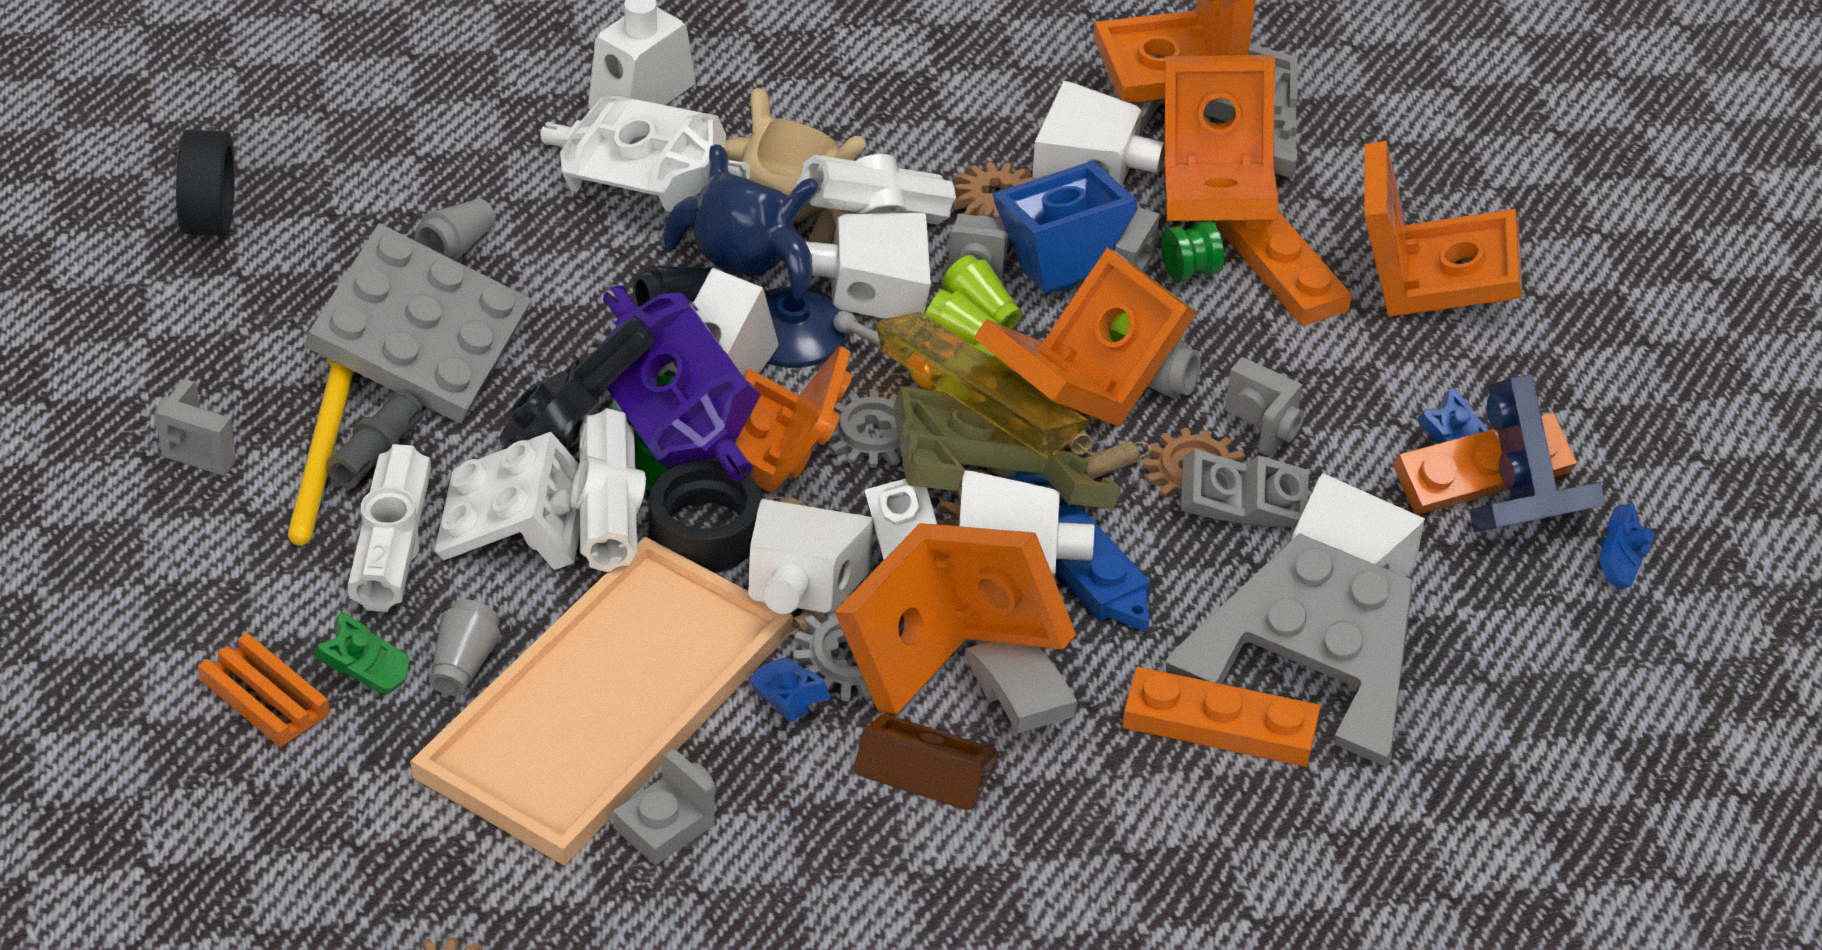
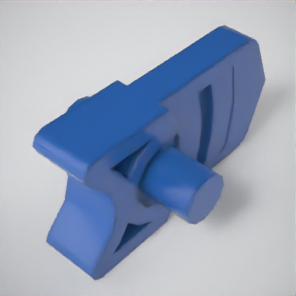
M1450 388L1443 396L1441 409H1425L1417 419L1419 424L1440 443L1489 430L1474 414V409L1454 388Z
M1633 503L1616 506L1613 509L1607 526V537L1601 540L1600 565L1607 581L1618 589L1628 588L1633 585L1642 559L1647 556L1655 535L1654 531L1650 528H1643L1640 525Z
M786 657L763 665L749 679L754 692L771 704L775 711L789 722H793L798 717L809 713L808 705L831 698L823 678L809 669L805 670Z

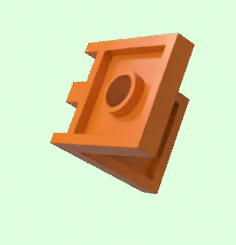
M1197 0L1195 11L1095 22L1093 39L1119 99L1128 103H1142L1150 100L1165 99V56L1248 55L1256 0ZM1152 55H1160L1161 58L1152 57Z
M1274 55L1165 56V199L1167 221L1278 220V193L1273 166ZM1214 99H1226L1235 108L1232 118L1221 124L1210 122L1203 113L1205 106Z
M1387 141L1365 144L1364 216L1388 317L1427 311H1441L1448 308L1484 303H1498L1522 298L1520 234L1516 209L1406 225ZM1461 259H1473L1467 263L1455 264L1456 261Z
M1106 248L1044 342L988 319L984 321L974 339L1052 401L1120 427L1198 312L1118 252ZM1127 313L1130 321L1129 330L1124 338L1113 342L1110 337L1111 324L1117 316Z
M919 523L834 611L878 712L898 714L966 639L1063 650L1076 635L1043 549L1034 532ZM903 614L904 629L900 637L898 627L900 618Z

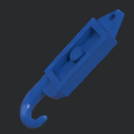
M1018 471L1015 476L1006 477V479L1029 484L1041 483L1055 489L1045 476L1039 473ZM1059 505L1058 522L1094 524V546L1092 561L1056 559L1055 574L1098 621L1108 617L1144 632L1148 631L1149 613L1147 599L1149 598L1150 581L1082 508L1076 509L1070 506Z

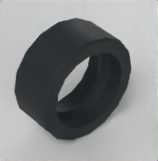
M184 130L180 139L176 170V210L180 232L182 234L226 236L231 226L235 187V160L231 133L226 131Z
M695 460L676 465L660 475L650 489L648 504L649 538L711 572L734 567L750 557L751 540L759 503L762 500V493L755 480L740 468L739 470L745 476V479L738 482L731 481L719 461ZM697 503H716L731 508L740 516L727 525L708 529L693 528L681 524L671 515L685 506Z

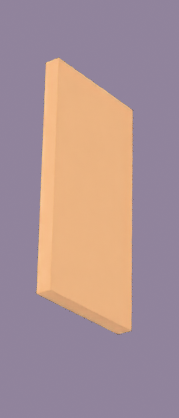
M645 536L637 543V553L630 566H620L614 568L611 572H607L411 760L412 778L565 866L613 816V810L627 802L662 766V755L673 748L678 750L787 638L780 637L793 632V615L772 611L765 602L752 600L748 596L747 590Z

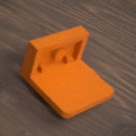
M839 346L800 395L793 393L749 368L743 374L744 378L757 388L761 396L739 437L736 439V445L752 464L753 469L749 476L755 480L757 486L774 494L788 476L797 478L801 474L811 456L812 446L816 442L824 445L830 439L840 418V414L833 411L834 407L845 394L852 378V374L845 371L851 351ZM716 457L712 458V461H718Z

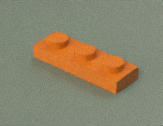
M1279 211L1278 220L1217 221L1216 227L1301 326L1349 311L1352 294Z
M1555 414L1543 415L1541 417L1554 477L1568 474L1576 466V459ZM1495 429L1399 454L1393 463L1401 485L1416 515L1510 490L1503 483L1499 471V458L1502 450L1498 432Z
M1136 666L1124 710L1122 728L1308 767L1321 705Z

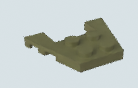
M900 386L893 408L905 478L909 486L958 491L966 465L986 467L991 472L1006 477H1013L1018 471L1043 474L1055 490L1060 492V496L1067 504L1114 509L1121 491L1117 483L1108 477L1102 478L1101 482H1096L1086 475L1087 461L1074 452L1053 450L1048 447L1047 443L1050 434L1004 400Z

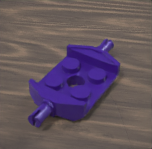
M616 285L611 287L610 290L615 297L613 298L610 293L606 292L603 296V301L608 305L617 320L614 322L616 328L607 338L629 318L635 317L640 321L642 320L655 336V342L606 387L625 413L656 460L670 470L676 465L695 460H708L716 457L731 481L738 482L745 479L739 468L749 475L753 466L736 445V439L739 437L759 400L760 392L744 378L696 311L699 310L697 306L682 293L659 294L639 307L630 298L624 286ZM677 362V372L674 379L665 386L657 387V376L660 370L669 363Z

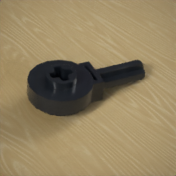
M635 317L629 318L585 360L580 362L576 359L564 371H560L550 377L546 382L542 383L539 381L533 384L519 397L508 413L510 420L502 430L499 437L500 443L505 448H508L515 442L527 441L551 431L560 443L566 447L579 433L583 423L581 418L599 403L600 393L654 344L655 336L642 320L640 321Z

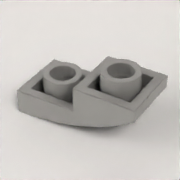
M1194 449L1183 457L1181 511L1242 524L1296 527L1308 503L1309 470L1260 455L1245 464Z
M991 641L966 648L965 658L988 701H1000L1016 733L1075 717L1077 700L1058 669L1040 647Z

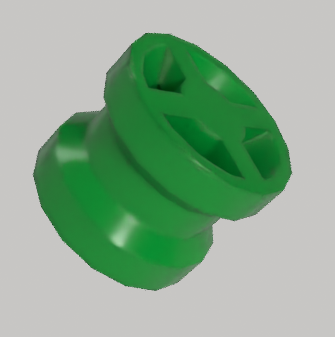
M1196 221L1190 229L1184 230L1180 226L1165 228L1162 232L1161 250L1164 264L1170 277L1175 282L1189 280L1196 272L1212 275L1220 273L1223 269V243L1220 233L1212 221Z

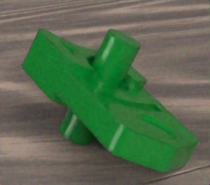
M342 612L339 613L334 622L336 638L318 644L314 653L315 659L341 674L345 673L383 695L391 693L404 684L407 679L409 656L370 632L368 627Z

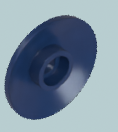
M791 286L764 291L779 344L767 362L768 364L786 368L809 367L827 361L839 346H845L849 333L837 331L833 324L835 315L844 310H840L832 304L831 296L808 288L804 298L800 301H795L791 294Z

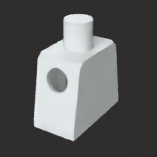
M625 0L624 17L601 31L595 39L589 109L593 107L600 97L621 96L666 105L695 85V73L686 25L678 18L658 8L656 0Z
M1063 81L1035 140L1032 178L1038 179L1094 161L1122 186L1129 168L1159 173L1165 154V142L1139 136L1142 111L1137 105L1072 82Z
M926 213L843 214L837 218L833 244L806 241L812 254V276L831 278L832 304L836 308L921 326L931 286Z
M712 268L694 301V304L699 309L696 312L742 375L748 368L760 373L779 345L764 289Z
M964 472L962 478L960 526L1036 533L1054 580L1056 559L1092 561L1094 524L1058 522L1060 492L1047 487L979 472Z
M1323 473L1315 485L1291 541L1300 533L1403 575L1417 560L1425 518Z
M762 499L759 503L751 540L748 596L754 601L765 602L772 611L780 614L791 613L796 608L823 613L835 611L847 598V595H850L870 572L874 517Z

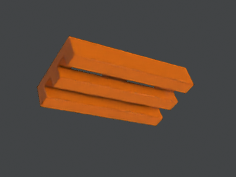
M248 633L238 638L239 648L236 650L226 646L218 651L219 661L213 664L209 659H206L198 665L200 680L280 748L330 714L329 701L325 696ZM231 673L236 674L255 690L256 696L268 706H274L291 722L286 725L228 675Z

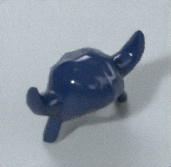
M718 144L710 146L708 183L702 188L699 196L687 197L678 202L672 209L664 228L663 241L665 248L669 251L674 250L685 233L693 227V233L702 254L727 274L758 277L776 267L781 261H784L790 275L792 297L795 301H800L804 298L809 288L813 272L812 254L805 239L795 230V219L816 195L819 189L818 183L811 178L805 179L787 196L773 188L728 172L729 160L727 151Z

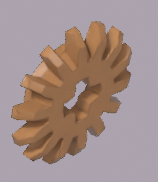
M991 161L985 162V172L976 165H970L965 169L967 174H956L953 177L952 182L956 184L954 189L957 197L952 204L953 210L966 207L967 210L964 214L984 215L998 219L1001 218L994 204L993 194L989 193L990 188L998 187L1000 190H1004L1036 179L1029 178L1031 177V171L1024 168L1011 174L1013 165L1009 162L1002 166L1001 171H996L995 165Z
M1189 428L1181 429V437L1173 439L1168 433L1161 435L1164 448L1151 443L1149 454L1154 459L1143 458V468L1152 472L1146 475L1147 482L1155 486L1164 485L1159 489L1160 495L1171 497L1178 491H1182L1183 457L1194 449L1238 462L1244 459L1245 454L1242 450L1229 453L1227 449L1232 441L1227 437L1218 442L1211 438L1212 431L1203 430L1202 435H1191Z

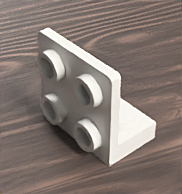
M551 431L527 441L515 442L508 448L483 458L464 462L452 472L435 552L442 560H446L521 532L529 547L537 550L554 570L573 564L580 536V510L571 507L570 492L579 463Z

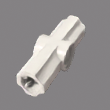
M814 154L803 162L802 172L797 180V185L809 178L818 183L819 189L810 200L812 206L856 212L857 214L926 213L927 223L936 225L950 217V210L956 199L952 181H946L938 174L898 168L896 159L888 154L869 155L856 161Z
M606 408L600 413L586 415L580 427V463L572 482L570 505L572 508L580 510V553L587 557L590 568L611 572L614 568L620 566H630L637 553L636 515L644 496L646 476L643 470L635 469L634 427L628 424L625 413Z
M393 444L390 450L379 454L370 493L361 502L362 527L348 582V594L350 599L359 602L368 611L388 612L392 605L402 602L410 563L419 551L418 527L430 478L431 462L430 457L422 455L412 445Z

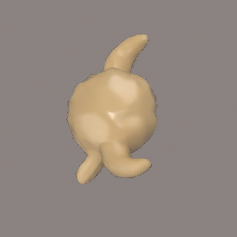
M755 88L751 91L750 100L753 125L751 138L734 137L726 140L724 149L728 153V160L747 162L751 170L750 181L773 188L789 196L797 186V180L801 175L804 161L814 154L854 161L866 147V141L861 136H854L848 139L840 148L838 142L817 129L794 121L771 118L770 100L767 92L764 89ZM809 202L799 213L795 223H801L812 215L826 210L831 214L836 226L837 218L843 214L857 213L812 206Z

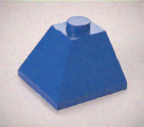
M1094 161L992 193L994 204L1023 272L1043 292L1068 290L1074 287L1077 281L1086 279L1105 249H1113L1138 210L1137 199Z

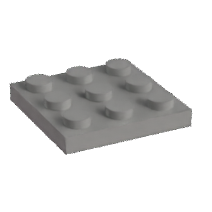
M379 223L309 330L304 347L395 392L405 391L417 398L421 405L462 424L526 315L532 299Z

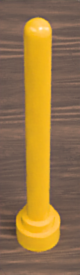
M328 358L327 362L331 368L288 530L289 540L297 546L306 545L312 538L329 468L326 467V462L334 452L353 373L355 372Z

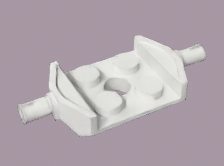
M621 96L600 97L581 121L576 120L572 127L547 122L545 124L547 128L543 127L541 130V141L543 144L563 147L560 151L561 169L571 191L578 192L583 180L648 193L659 196L665 211L671 212L678 202L687 197L696 196L701 192L702 188L708 183L710 146L718 144L725 148L726 133L719 117L716 115ZM729 160L728 172L749 180L751 172L749 164L747 162Z

